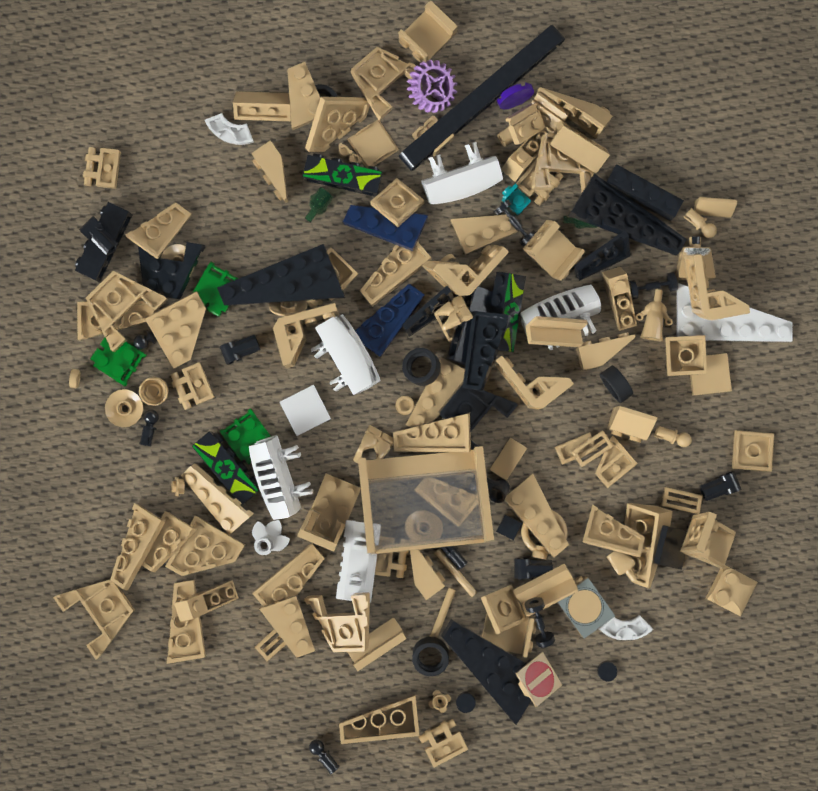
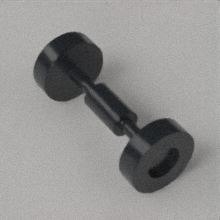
M508 199L494 213L498 216L503 211L508 216V221L516 230L523 234L524 238L519 243L524 246L536 232L533 230L527 234L523 230V225L506 209L512 204Z
M667 273V281L645 283L644 286L637 287L635 280H630L629 286L632 300L638 299L639 290L646 289V291L668 285L670 292L677 291L678 283L675 273Z
M540 597L527 600L524 604L526 611L536 614L534 618L538 630L541 631L535 637L536 645L541 648L549 647L554 644L555 637L552 632L544 631L543 617L539 614V611L545 607L544 600Z

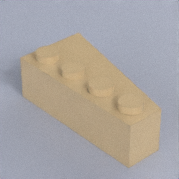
M416 695L340 722L341 744L420 736Z

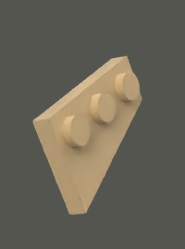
M174 203L157 214L153 219L144 222L134 231L127 233L126 237L158 259L189 220L191 213L179 204Z
M592 505L583 543L640 557L645 537Z
M165 511L161 518L165 523L142 566L151 572H156L197 529Z
M297 595L259 608L296 658L315 651Z

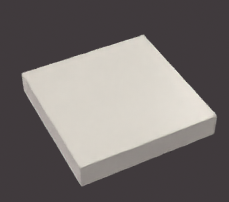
M314 385L280 401L296 436L331 419Z

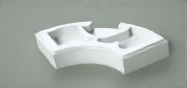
M223 113L205 119L212 133L227 143L245 145L254 142L247 124H233L224 117Z
M640 615L631 620H619L613 617L598 628L607 636L617 640L639 639L653 630Z

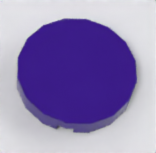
M527 82L524 86L516 84L503 91L501 94L502 98H498L497 103L500 109L503 110L514 108L529 100L534 94V89Z

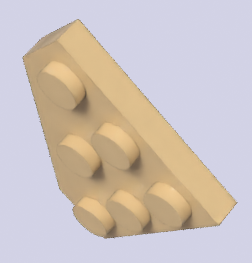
M320 97L305 147L308 152H325L330 148V143L337 138L340 140L350 132V127L357 121L361 123L366 119L370 107L366 98Z
M197 291L145 317L147 324L173 369L191 360L206 310Z
M194 516L190 526L197 529V531L170 557L165 567L184 576L233 563L238 559L245 544L203 519Z

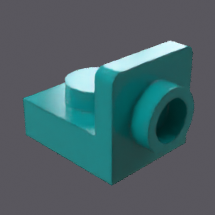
M516 183L512 187L509 185L502 193L504 195L502 201L505 202L509 199L512 204L508 207L518 216L531 203V200L518 189Z

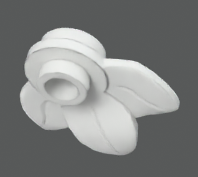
M279 520L272 521L266 526L259 521L254 525L252 535L256 540L254 548L258 554L267 555L271 551H281L288 545L290 538L281 535L282 526ZM262 542L267 543L268 547L266 549L261 548Z

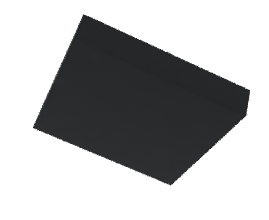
M663 525L654 563L682 570L686 554L681 552V548L687 531Z

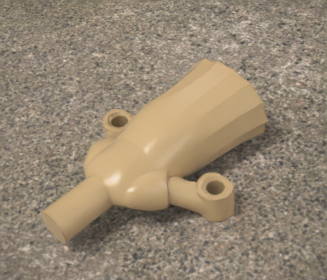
M655 290L654 301L647 304L645 309L635 316L636 321H641L647 315L640 336L642 339L663 341V318L665 326H670L673 323L667 314L666 306L661 302L663 290Z

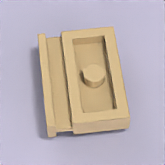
M539 91L531 103L537 102L538 104L536 107L537 110H540L546 127L544 130L548 133L556 134L558 132L556 126L560 120L565 122L570 112Z
M537 102L530 103L506 118V121L509 122L510 126L508 128L515 145L523 143L546 128L540 110H537Z

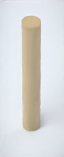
M439 548L434 552L435 555L468 594L473 597L477 591Z
M448 588L430 637L438 638L456 590Z

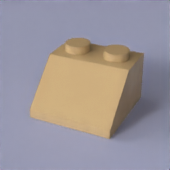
M622 406L613 407L607 430H611L612 435L622 437L624 434L630 436L629 440L641 443V440L648 439L657 421V417Z

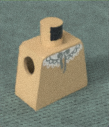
M689 237V247H683L679 253L676 269L677 280H687L683 256L686 254H701L706 262V268L704 269L705 277L708 278V281L715 279L716 275L711 248L701 247V237Z

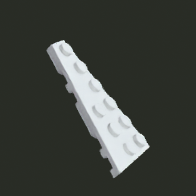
M678 283L677 337L705 335V341L792 342V322L750 308L749 314L712 321L700 318L692 312L688 286Z

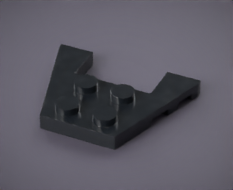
M186 242L183 262L163 258L156 259L138 246L143 286L165 297L181 299L190 280L189 276L193 268L197 266L199 262L197 259L200 253L204 251L205 245Z
M462 382L438 412L442 419L470 413L471 432L492 406L508 418L518 404L484 390L462 388ZM471 440V450L479 447Z

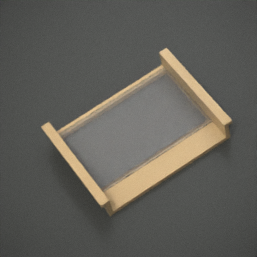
M483 446L475 447L470 452H446L375 460L358 458L367 553L400 552L487 543L494 540Z

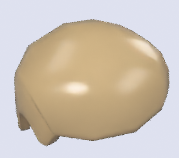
M149 377L140 384L139 396L148 405H160L167 399L169 388L161 378Z

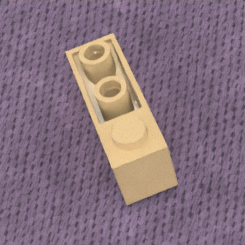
M544 129L527 139L508 158L501 170L514 182L525 173L538 157L542 136L547 133Z
M269 141L252 153L254 157L252 162L258 170H263L265 173L263 178L267 184H273L276 189L273 192L279 201L283 199L287 203L288 195L283 159L273 143Z
M621 267L602 272L618 330L621 331L637 326L627 273Z
M629 332L619 334L617 339L612 340L610 337L599 339V343L592 344L591 341L583 342L581 347L576 348L581 371L604 365L635 338V334L630 336Z
M422 549L410 550L415 586L427 600L445 587L443 583L445 578L440 571H434L431 567L434 563L428 555L423 556L421 553Z
M233 580L177 601L174 605L181 622L195 619L239 599Z

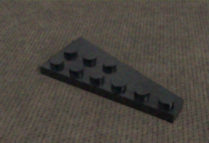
M595 173L590 178L568 215L616 234L626 230L629 239L676 256L681 252L687 240Z
M324 244L217 287L225 306L346 298Z
M451 619L441 637L513 723L517 725L531 702L530 697L525 696L518 685L520 680L516 675L527 663Z

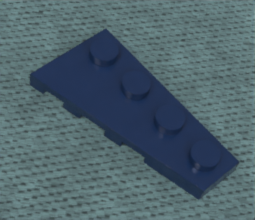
M350 205L343 224L413 251L427 222L428 215L413 213L405 222L397 227L375 208Z
M410 284L397 293L386 305L377 310L372 317L355 330L364 346L381 357L403 327L402 324L412 315L425 295Z

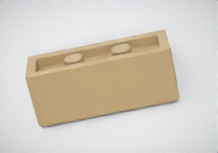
M235 93L233 100L234 120L291 121L289 93Z
M560 120L556 126L558 132L550 142L551 146L594 173H597L610 156L608 150Z
M536 316L525 326L528 344L580 347L583 345L581 329L588 324L587 320Z
M563 564L513 591L521 603L525 615L529 617L535 613L526 611L524 604L527 600L540 597L544 600L545 609L578 592V588L567 566Z
M391 618L369 633V648L366 651L348 652V654L354 661V667L359 671L406 640L407 636L396 619Z

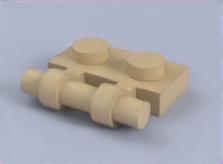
M89 147L88 154L85 156L87 164L86 171L83 172V178H85L84 185L92 186V179H96L97 187L116 189L121 151L100 148V155H96V148ZM98 162V170L93 172L94 163Z
M536 158L516 184L518 189L529 198L535 192L538 197L534 202L540 206L543 201H547L550 197L551 191L560 185V180L564 176L560 172L553 176L549 171L551 188L548 190L532 189L537 163Z
M200 362L182 369L185 377L180 378L178 372L171 374L173 380L171 383L173 388L177 390L178 400L183 405L184 410L192 408L189 402L191 399H194L196 405L215 398ZM183 384H188L191 393L186 394Z
M379 536L378 545L394 544L395 538ZM401 539L400 543H407L408 539ZM409 551L399 552L398 563H392L393 552L377 554L375 575L390 577L391 569L397 570V578H404V571L407 569L405 564L406 554Z
M454 719L447 722L445 720L440 723V726L432 730L428 729L419 736L421 743L429 740L431 744L425 748V751L433 767L468 750L460 731L452 734L450 730L457 726ZM444 732L446 737L437 742L435 736Z

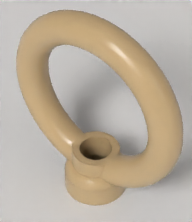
M552 510L567 539V526L564 519ZM523 523L521 529L522 539L525 545L532 551L531 557L547 560V555H550L545 547L533 543L529 535V528Z

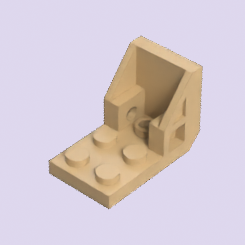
M491 244L486 246L481 252L482 255L478 259L473 260L469 266L459 264L458 262L427 260L422 266L444 288L448 285L453 294L459 296L471 295L509 251L503 246Z
M701 254L683 255L691 308L694 314L700 318L712 321L750 313L749 305L723 290L716 291L715 289L707 290L709 282L704 274L706 262Z
M335 303L278 318L273 330L284 367L290 368L295 366L307 340L303 325L305 324L307 327L318 324L317 321L324 319L327 321L332 317L335 318L339 315Z
M501 356L493 363L530 409L539 410L544 408L574 384L570 378L537 377L526 386L524 384L526 380L520 373H515L512 369L514 365L508 357L504 359ZM533 389L537 390V395L532 391Z
M326 473L312 508L309 510L297 537L335 551L361 487Z
M712 512L693 515L681 552L721 569L724 568L736 532L715 520L717 514Z

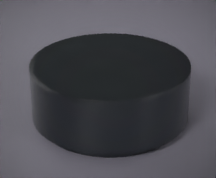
M604 661L599 664L597 674L603 681L609 682L616 678L617 668L612 662Z
M468 692L459 694L456 699L458 710L463 713L473 711L476 705L474 696Z

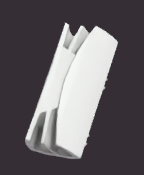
M473 142V152L469 144L465 145L470 162L462 167L447 171L444 169L440 154L436 155L437 165L433 157L428 158L434 174L432 175L433 177L421 180L428 203L441 204L460 200L497 184L503 180L497 157L481 158L477 142Z
M592 285L578 287L549 297L525 309L520 313L522 317L521 324L526 333L525 326L536 316L587 320L588 324L583 328L585 336H588V328L592 334L596 332L590 317L600 313L601 302ZM548 345L549 350H553V346Z
M343 314L338 318L332 317L315 327L323 342L311 348V352L320 349L314 355L318 359L329 351L342 374L330 381V385L339 382L333 388L334 391L337 392L348 385L353 395H356L381 381L364 344Z
M277 435L256 441L254 445L249 446L255 477L273 520L296 514L301 509L298 497L313 493V489H305L311 485L310 482L294 486L286 460L301 457V452L291 453L299 448L297 445L282 450Z
M346 520L344 532L346 540L343 543V562L340 563L342 570L339 572L341 578L337 586L336 599L352 601L351 595L354 593L369 592L371 603L377 554L367 553L364 522ZM373 523L375 546L379 544L381 524Z

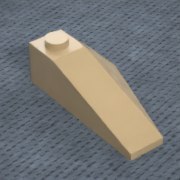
M539 87L537 93L540 91L570 112L567 118L596 139L613 117L605 107H599L596 104Z
M627 503L625 525L645 537L641 556L632 557L636 562L632 570L638 576V579L633 583L646 588L651 587L658 564L654 563L662 526L670 527L673 511L653 505Z

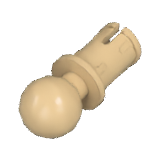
M693 208L684 215V218L693 224L696 230L702 229L704 237L712 238L716 235V226L712 223H705L707 218L700 216Z
M659 425L654 437L667 440L671 444H674L676 441L681 447H688L692 442V438L688 433L682 432L677 434L678 430L667 429Z

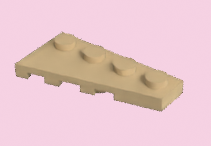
M196 463L181 475L228 535L233 533L254 514L250 510L246 511L241 507L242 503L236 498L233 500L226 494L227 490L222 486H217L213 482L214 479Z
M195 580L174 583L167 664L206 657L200 616L192 620L180 622L174 605L177 601L197 594Z

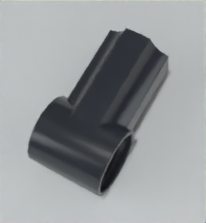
M92 216L79 230L108 256L117 249L119 244L105 230L106 228Z
M255 334L220 346L226 365L234 363L235 360L240 361L243 359L242 357L261 350Z
M735 471L728 472L725 476L721 475L718 479L699 485L705 501L742 490Z
M474 474L469 490L477 492ZM487 478L490 500L494 503L504 502L510 489L509 483L504 479L493 480Z
M514 558V578L517 579L539 577L553 570L552 560Z

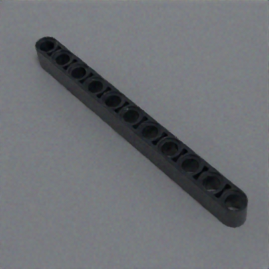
M550 25L405 148L398 157L410 171L415 170L433 155L434 150L451 134L455 136L501 97L503 91L515 85L557 49L556 46H560L565 41L564 36L554 25Z

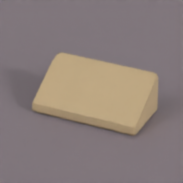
M699 197L695 201L694 210L699 215L731 218L737 201L733 199Z
M510 438L490 470L504 480H507L527 448Z

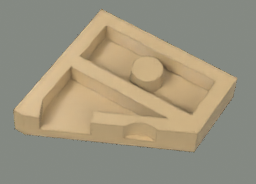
M614 436L610 438L614 447L604 452L595 473L607 489L638 464Z

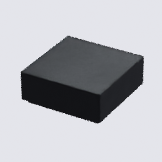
M504 515L496 532L514 540L522 523Z

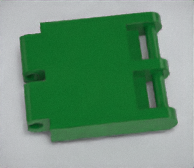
M211 261L193 292L197 291L205 307L207 304H210L207 311L220 317L222 312L227 313L230 306L223 304L217 287L232 282L226 279L227 277L232 280H237L238 278L229 274L228 270L224 271L218 268ZM212 269L220 272L222 276L212 271Z
M104 337L100 345L105 349L102 351L97 348L90 358L95 362L93 366L126 387L128 384L126 382L132 373L137 371L136 367L142 358H145L147 355L128 342H125L119 349L113 352L109 347L106 337ZM138 354H139L140 356L138 357V359L136 360V362H135L134 365L132 366V363L134 362V360L136 359V357H137ZM130 369L124 380H122L125 373Z
M250 408L241 418L233 420L234 423L219 430L241 461L245 460L248 464L252 463L249 446L254 445L256 441L271 437Z

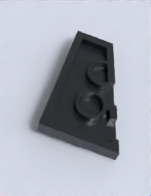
M626 230L574 265L575 274L579 281L630 257L629 235Z
M448 285L402 324L409 337L436 319L435 311L448 301L451 302L454 296Z

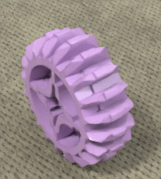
M428 60L427 62H421L420 66H415V72H410L409 75L413 79H408L407 82L411 84V87H408L407 90L412 91L409 98H415L413 104H419L418 109L422 110L425 108L427 113L430 111L436 113L438 110L443 111L445 107H449V101H454L455 98L452 94H456L457 91L453 87L457 86L458 83L452 80L455 78V75L450 76L452 69L448 68L445 70V63L440 65L438 60L434 61V63L432 60ZM427 71L434 72V73H436V74L438 75V77L433 78L431 75H428L426 72H427ZM431 83H434V90H430L432 86ZM431 95L433 96V98L436 97L438 101H429L426 98V96Z

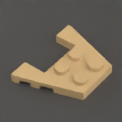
M376 47L351 68V74L376 117L381 120L392 110V106L380 94L403 74L408 79H413L409 74L410 72H415L414 67L416 65L410 62L407 64L399 60L398 56Z
M545 133L541 139L532 189L548 190L551 188L550 171L580 174L581 192H583L590 178L594 175L593 171L551 146L550 142L556 134Z
M112 271L86 297L102 329V333L113 352L127 341L113 325L141 298L154 311H157L168 300L165 296L115 271Z
M110 579L53 597L63 612L81 601L99 627L102 635L86 645L95 659L101 657L135 611L120 587L110 581Z
M369 592L351 595L355 613L327 614L322 595H312L304 598L306 604H310L314 611L312 613L314 619L319 620L323 628L321 631L333 652L366 651L369 648Z

